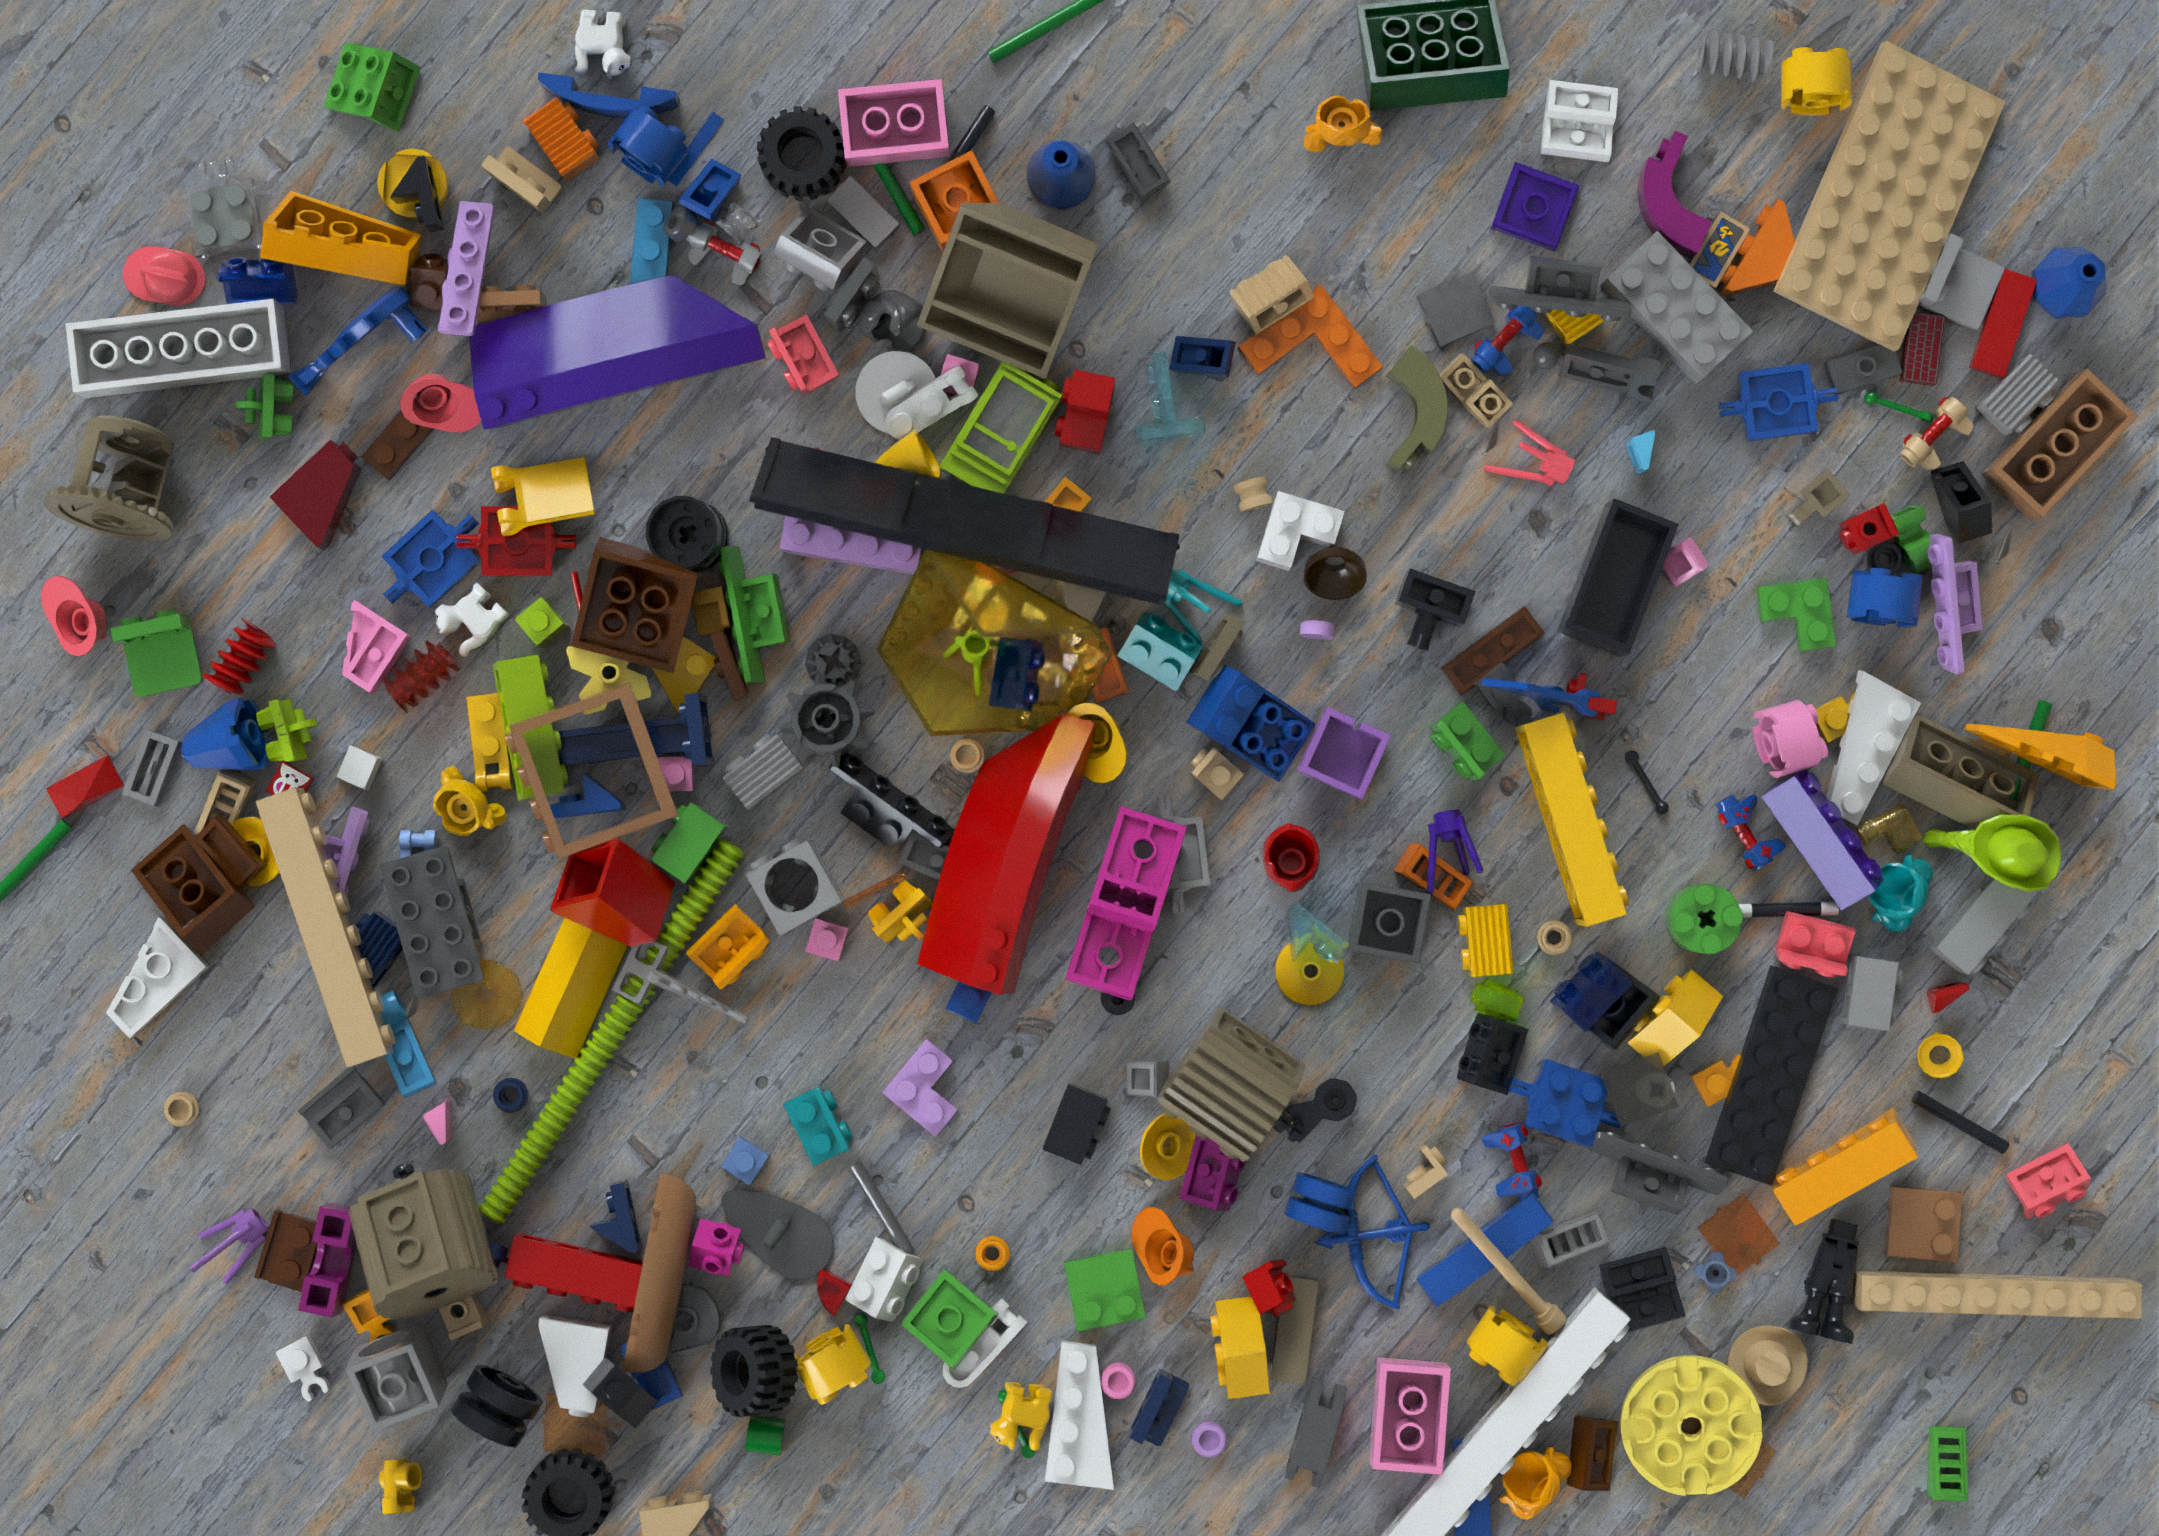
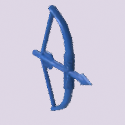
M1373 1155L1354 1173L1348 1188L1356 1191L1361 1176L1373 1164L1401 1218L1388 1220L1384 1228L1360 1232L1358 1230L1360 1228L1358 1226L1359 1221H1357L1358 1217L1356 1216L1358 1214L1354 1204L1353 1209H1345V1215L1350 1217L1346 1228L1348 1232L1344 1235L1331 1236V1233L1328 1232L1315 1241L1314 1244L1332 1249L1333 1244L1348 1242L1349 1253H1351L1350 1261L1352 1262L1358 1282L1369 1296L1398 1310L1400 1308L1398 1302L1412 1233L1426 1231L1430 1228V1224L1428 1222L1410 1223L1377 1161L1378 1156ZM1386 1237L1391 1243L1405 1241L1393 1301L1380 1295L1368 1280L1363 1265L1364 1257H1362L1363 1248H1361V1240Z

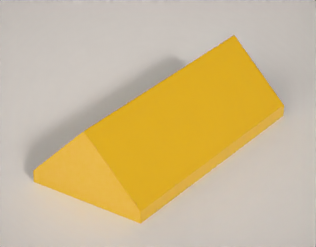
M564 918L514 1028V1032L541 1048L572 1058L579 1057L628 945Z

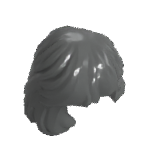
M887 290L879 293L874 298H871L863 308L860 315L861 330L873 342L889 340L892 342V347L895 351L900 350L910 353L913 351L914 346L925 339L926 330L916 326L923 305L896 290Z

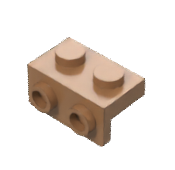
M534 285L515 286V291H501V287L484 286L481 290L477 325L547 306V297L541 290H536Z

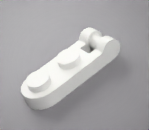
M961 366L950 369L893 404L885 414L887 432L894 438L902 439L914 429L920 432L957 408L976 399L978 393L973 386H969L965 381L964 377L966 374ZM952 385L957 394L949 398L944 388Z
M1002 1298L992 1307L999 1315L959 1366L953 1369L944 1362L943 1376L951 1386L962 1388L970 1385L1027 1323L1022 1316L1018 1315L1016 1317L1008 1309L1009 1304ZM997 1319L1007 1326L1002 1334H999L992 1327Z

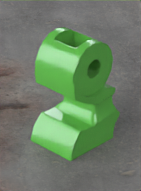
M1911 505L1891 514L1899 532V535L1894 537L1896 540L1895 545L1901 549L1903 561L1911 574H1919L1921 571L1932 567L1927 553L1930 545L1929 535L1931 534L1920 526V522L1926 520L1924 506Z

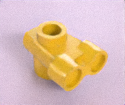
M409 1459L384 1461V1468L379 1473V1483L384 1489L382 1515L415 1512V1496H412V1490H417L422 1482V1471L418 1463L409 1462Z

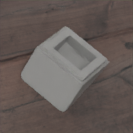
M1126 1061V1096L1159 1097L1163 1085L1169 1076V1062Z

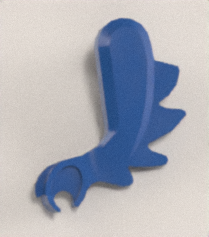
M392 287L341 331L331 346L316 358V361L293 372L288 378L306 396L320 381L333 362L386 319L388 321L392 319L411 343L424 334L428 328L423 325L407 306L409 304L408 300L411 297L403 287Z

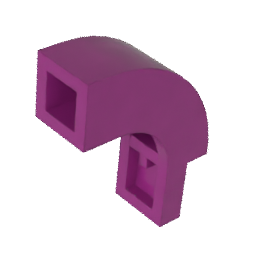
M1675 131L1669 140L1666 138L1662 139L1655 154V157L1660 159V161L1648 157L1643 163L1638 180V202L1643 219L1653 234L1658 231L1679 254L1692 259L1698 254L1712 221L1686 210L1674 195L1672 174L1688 138L1687 135Z

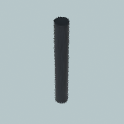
M983 106L946 163L971 151L995 115V111L991 107Z
M1918 1090L1911 1100L1912 1103L1997 1152L2004 1154L2009 1147L2008 1141Z

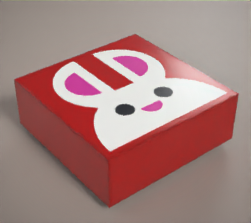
M281 761L265 791L275 795L297 787L304 788L305 793H307L315 778L295 766Z

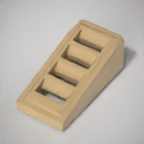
M220 770L217 773L194 834L198 835L208 824L209 820L219 815L214 812L215 808L231 814L230 818L225 817L231 824L241 819L257 780L236 770ZM226 784H228V785H230V786H233V787L239 789L240 792L237 791V790H235V789H233V788H230V787L226 786ZM224 795L235 800V805L220 799V796Z

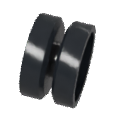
M477 1365L467 1380L471 1392L459 1394L451 1408V1412L462 1424L484 1438L507 1447H517L528 1430L523 1420H533L543 1404V1400L533 1389L516 1378L498 1369L486 1365Z

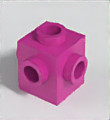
M700 1219L691 1246L688 1266L705 1270L711 1274L729 1277L733 1263L739 1265L743 1255L745 1244L739 1243L741 1229L726 1223Z

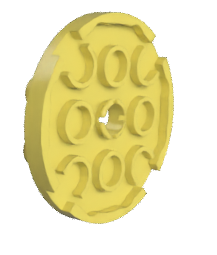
M1683 1355L1668 1358L1654 1364L1645 1370L1632 1384L1624 1399L1621 1410V1435L1630 1461L1646 1480L1669 1493L1686 1496V1494L1697 1495L1706 1493L1710 1495L1732 1486L1747 1473L1760 1450L1763 1435L1762 1418L1754 1393L1737 1372L1711 1358ZM1689 1417L1698 1418L1701 1422L1700 1430L1695 1434L1685 1433L1681 1429L1683 1419Z

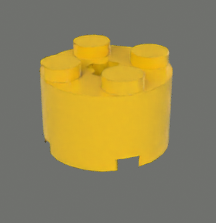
M1800 47L1793 49L1792 57L1785 59L1781 63V108L1784 110L1788 105L1791 106V113L1825 115L1830 114V107L1839 105V111L1852 104V61L1848 57V50L1834 48L1827 52H1813L1812 48Z
M1493 1305L1489 1306L1466 1340L1469 1345L1468 1347L1471 1349L1468 1355L1482 1366L1486 1367L1489 1363L1500 1371L1498 1375L1512 1386H1516L1519 1381L1523 1382L1548 1348V1343L1543 1338L1538 1343L1532 1338L1535 1331L1509 1312L1502 1309L1499 1314H1496L1495 1306Z
M845 1324L843 1332H841L839 1327H835L811 1340L805 1345L808 1352L801 1358L798 1353L794 1354L795 1360L797 1359L798 1361L797 1374L810 1397L817 1399L820 1405L834 1399L838 1395L837 1391L846 1385L852 1388L868 1378L865 1371L869 1368L871 1359L849 1324Z

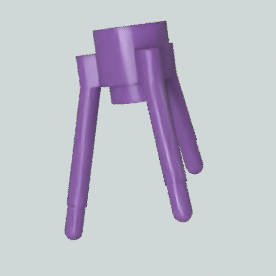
M254 1208L248 1211L242 1209L233 1217L199 1233L198 1237L204 1239L235 1224L231 1228L233 1234L191 1265L190 1271L195 1272L237 1240L242 1244H246L248 1241L251 1242L223 1278L225 1284L229 1283L257 1246L266 1240L264 1233L269 1230V1226L264 1218Z

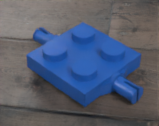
M1809 363L1743 371L1738 373L1739 401L1719 402L1718 408L1719 410L1727 409L1719 412L1720 417L1741 414L1745 423L1747 442L1818 432L1816 417L1818 404L1838 402V395H1832L1836 394L1838 390L1836 387L1816 390L1811 380Z
M432 509L381 556L393 568L398 579L383 595L394 604L408 590L417 594L429 608H432L481 562L470 548L457 549L456 542H467L456 541V534H469L479 525V522L469 513L465 519L454 527L447 524Z
M1544 1059L1542 1060L1538 1077L1532 1084L1513 1078L1511 1084L1515 1086H1510L1509 1092L1528 1097L1525 1127L1589 1148L1593 1145L1597 1128L1601 1123L1616 1127L1617 1129H1620L1623 1124L1619 1121L1624 1120V1115L1605 1109V1099L1610 1080Z

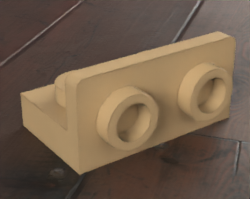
M509 146L505 147L497 159L488 155L481 164V167L488 175L541 214L545 213L562 190L561 184Z

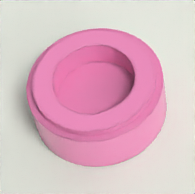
M1112 1363L1103 1370L1101 1387L1107 1396L1113 1399H1123L1128 1397L1135 1388V1375L1128 1365Z

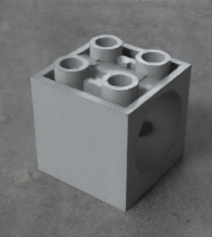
M797 838L781 847L783 854L774 859L772 855L760 858L750 864L753 871L745 874L779 936L788 934L846 901L812 840L804 842L802 838ZM793 858V863L803 866H808L809 864L814 869L818 878V884L815 885L813 892L814 901L800 911H794L795 906L782 903L781 906L774 898L771 889L777 872H774L776 868L784 861Z
M421 1322L357 1346L345 1368L372 1432L439 1407L448 1385Z

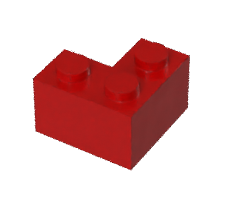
M1074 369L1073 378L1066 377L1062 392V403H1067L1065 417L1058 416L1054 434L1056 437H1061L1060 447L1100 455L1116 378Z

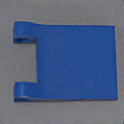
M1484 678L1481 684L1482 686L1529 697L1545 712H1559L1560 707L1553 706L1552 704L1573 706L1579 715L1593 717L1596 716L1597 711L1588 708V700L1590 697L1600 698L1598 691L1582 689L1576 693H1566L1558 686L1547 685L1542 687L1525 682Z

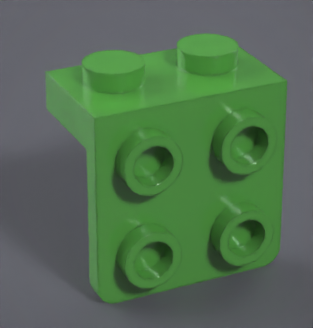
M168 609L156 612L154 619L142 621L140 616L121 620V626L111 628L113 642L124 645L133 692L136 696L146 697L202 683V670L190 616L176 613V609Z

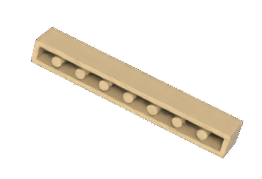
M295 787L255 801L346 1067H353L393 1053L392 1045L396 1043L391 1026L384 1024L381 1011H384V1004L379 992H373L369 978L373 977L372 969L367 958L362 959L358 948V945L361 944V937L357 927L350 925L346 913L350 911L349 902L345 893L338 890L335 879L339 878L338 870L333 859L327 858L324 846L327 845V838L323 828L320 825L316 826L312 814L316 812V806L309 792L305 793L304 788Z
M1856 1270L1853 1285L1855 1294L1851 1300V1305L1861 1311L2141 1319L2142 1283L2129 1278Z

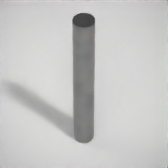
M859 1161L849 1167L895 1245L908 1254L913 1252L915 1249L862 1162Z

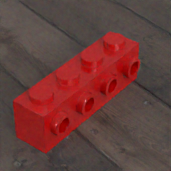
M518 1233L513 1238L504 1278L512 1279V1285L520 1288L533 1289L534 1285L547 1287L546 1292L551 1295L567 1297L568 1293L581 1295L580 1300L583 1302L600 1305L603 1300L615 1303L614 1308L617 1310L633 1313L643 1261Z

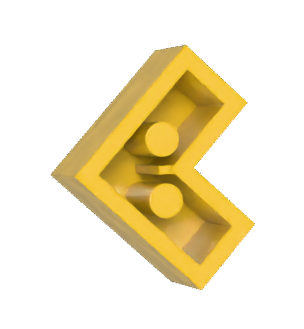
M1693 969L1681 978L1675 975L1663 989L1667 994L1663 995L1652 1007L1653 1012L1649 1015L1646 1014L1633 1029L1635 1031L1628 1041L1631 1047L1658 1070L1701 1036L1723 997Z
M1252 1297L1215 1301L1216 1315L1210 1316L1213 1337L1220 1336V1343L1214 1344L1219 1386L1226 1385L1228 1399L1270 1394L1266 1348L1261 1319Z

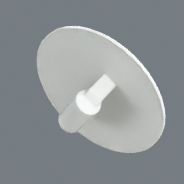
M902 351L885 352L870 360L859 374L855 391L858 408L869 424L882 432L888 433L885 427V414L893 404L936 378L930 367L919 357Z

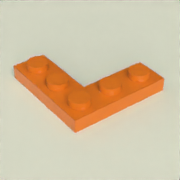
M1319 285L1312 291L1313 299L1257 335L1254 334L1238 346L1239 351L1258 376L1312 335L1319 341L1354 389L1383 368L1382 364L1322 285Z

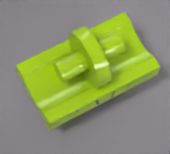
M292 699L269 701V707L256 713L261 730L276 728L279 739L266 744L265 750L268 760L299 762L308 759L304 744L312 742L309 729L318 726L317 719L306 720L303 708L294 710Z

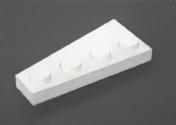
M1858 670L1855 681L1858 683L1854 699H1851L1848 709L1850 716L1845 734H1842L1839 744L1841 751L1838 763L1834 765L1826 796L1828 801L1834 802L1839 808L1842 815L1841 819L1856 826L1862 818L1921 704L1919 701Z
M1062 1341L1045 1482L1114 1490L1096 1345Z

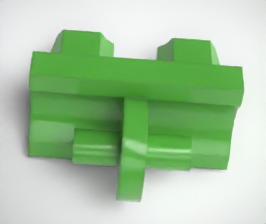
M264 374L260 378L259 402L256 401V389L250 388L246 389L245 401L235 402L236 410L245 411V424H255V414L259 412L258 440L269 441L273 436L278 437L291 434L292 415L273 414L274 402H292L293 383L275 380V375Z

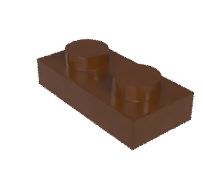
M400 410L361 458L390 481L434 428L412 424L404 417Z

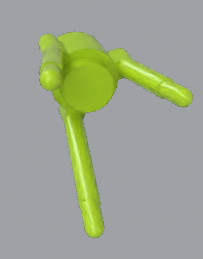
M975 630L968 632L964 637L957 636L955 642L943 652V657L948 658L961 648L964 659L969 663H973L975 694L981 696V662L988 657L989 645L995 649H1000L1001 644L994 639L992 633L985 635L981 631Z

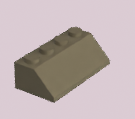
M1916 713L1886 770L1883 784L1976 830L1980 822L1998 815L2030 816L2039 774ZM2021 776V786L2017 801L2009 799V796L2015 790L2014 782Z

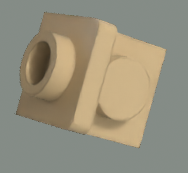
M1215 747L1209 752L1203 748L1190 762L1195 767L1190 774L1221 801L1244 776Z
M1425 1144L1421 1145L1419 1149L1430 1165L1425 1168L1421 1164L1406 1175L1408 1181L1403 1186L1413 1199H1416L1448 1175L1443 1168L1447 1161L1436 1147L1430 1150Z

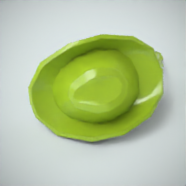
M1998 815L1980 822L1976 830L1945 832L1933 828L1927 831L1922 839L1923 843L1931 848L1946 847L1961 850L1970 856L1980 869L1998 882L2026 892L2045 890L2056 879L2060 868L2061 850L2059 837L2045 822L2027 815Z

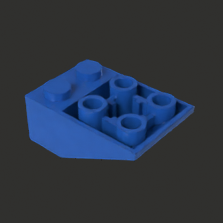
M1226 665L1213 678L1186 721L1187 724L1278 782H1280L1316 724L1243 673Z

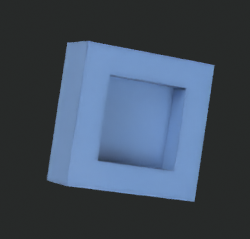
M740 1136L721 1167L748 1185H751L768 1159L769 1154Z

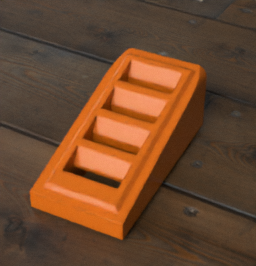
M1411 842L1394 867L1396 873L1426 893L1427 877L1425 880L1421 879V877L1428 868L1429 850L1421 844ZM1436 856L1434 883L1442 871L1446 874L1437 888H1434L1431 896L1455 911L1473 884V881ZM1422 857V859L1420 860V862L1418 863V865L1416 866V868L1414 869V871L1411 872V870L1413 869V867L1415 866V864L1417 863V861L1419 860V858ZM1455 878L1458 882L1447 897L1444 893Z

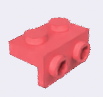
M807 314L777 330L775 327L769 330L773 339L768 341L767 344L776 360L783 358L789 370L783 373L793 391L799 388L803 396L840 377Z

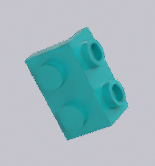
M1143 612L1117 656L1177 691L1203 647L1190 634L1179 632L1167 625L1163 618Z

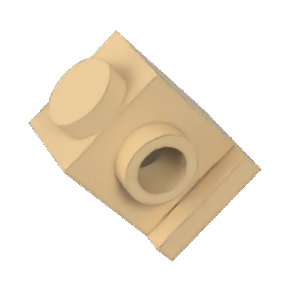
M477 1294L439 1309L449 1332L450 1341L480 1329L489 1323ZM458 1304L464 1308L463 1316L455 1315L454 1305Z

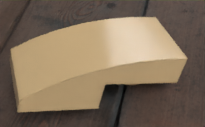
M1460 353L1440 373L1444 387L1486 428H1490L1513 405L1491 379H1487L1465 354Z

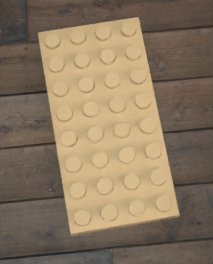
M1888 41L1881 43L1773 292L1892 351L1899 350L1920 302L1918 299L1924 292L1931 276L1930 271L1934 263L1937 262L1944 246L1942 245L1943 240L1951 230L2006 101Z

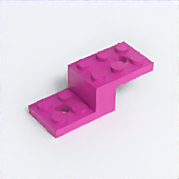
M1120 806L1067 970L1066 981L1129 1001L1132 1000L1187 827ZM1138 842H1146L1152 848V855L1149 858L1140 859L1134 854L1133 846ZM1102 949H1114L1118 954V961L1110 966L1103 964L1099 959V952Z

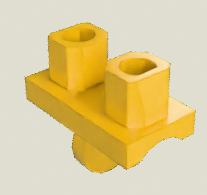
M904 880L892 892L900 902L893 911H890L881 902L876 904L867 913L874 925L872 930L887 945L896 937L902 942L907 940L912 934L919 941L924 938V934L919 928L928 921L924 912L932 906L933 901L920 888L916 889Z

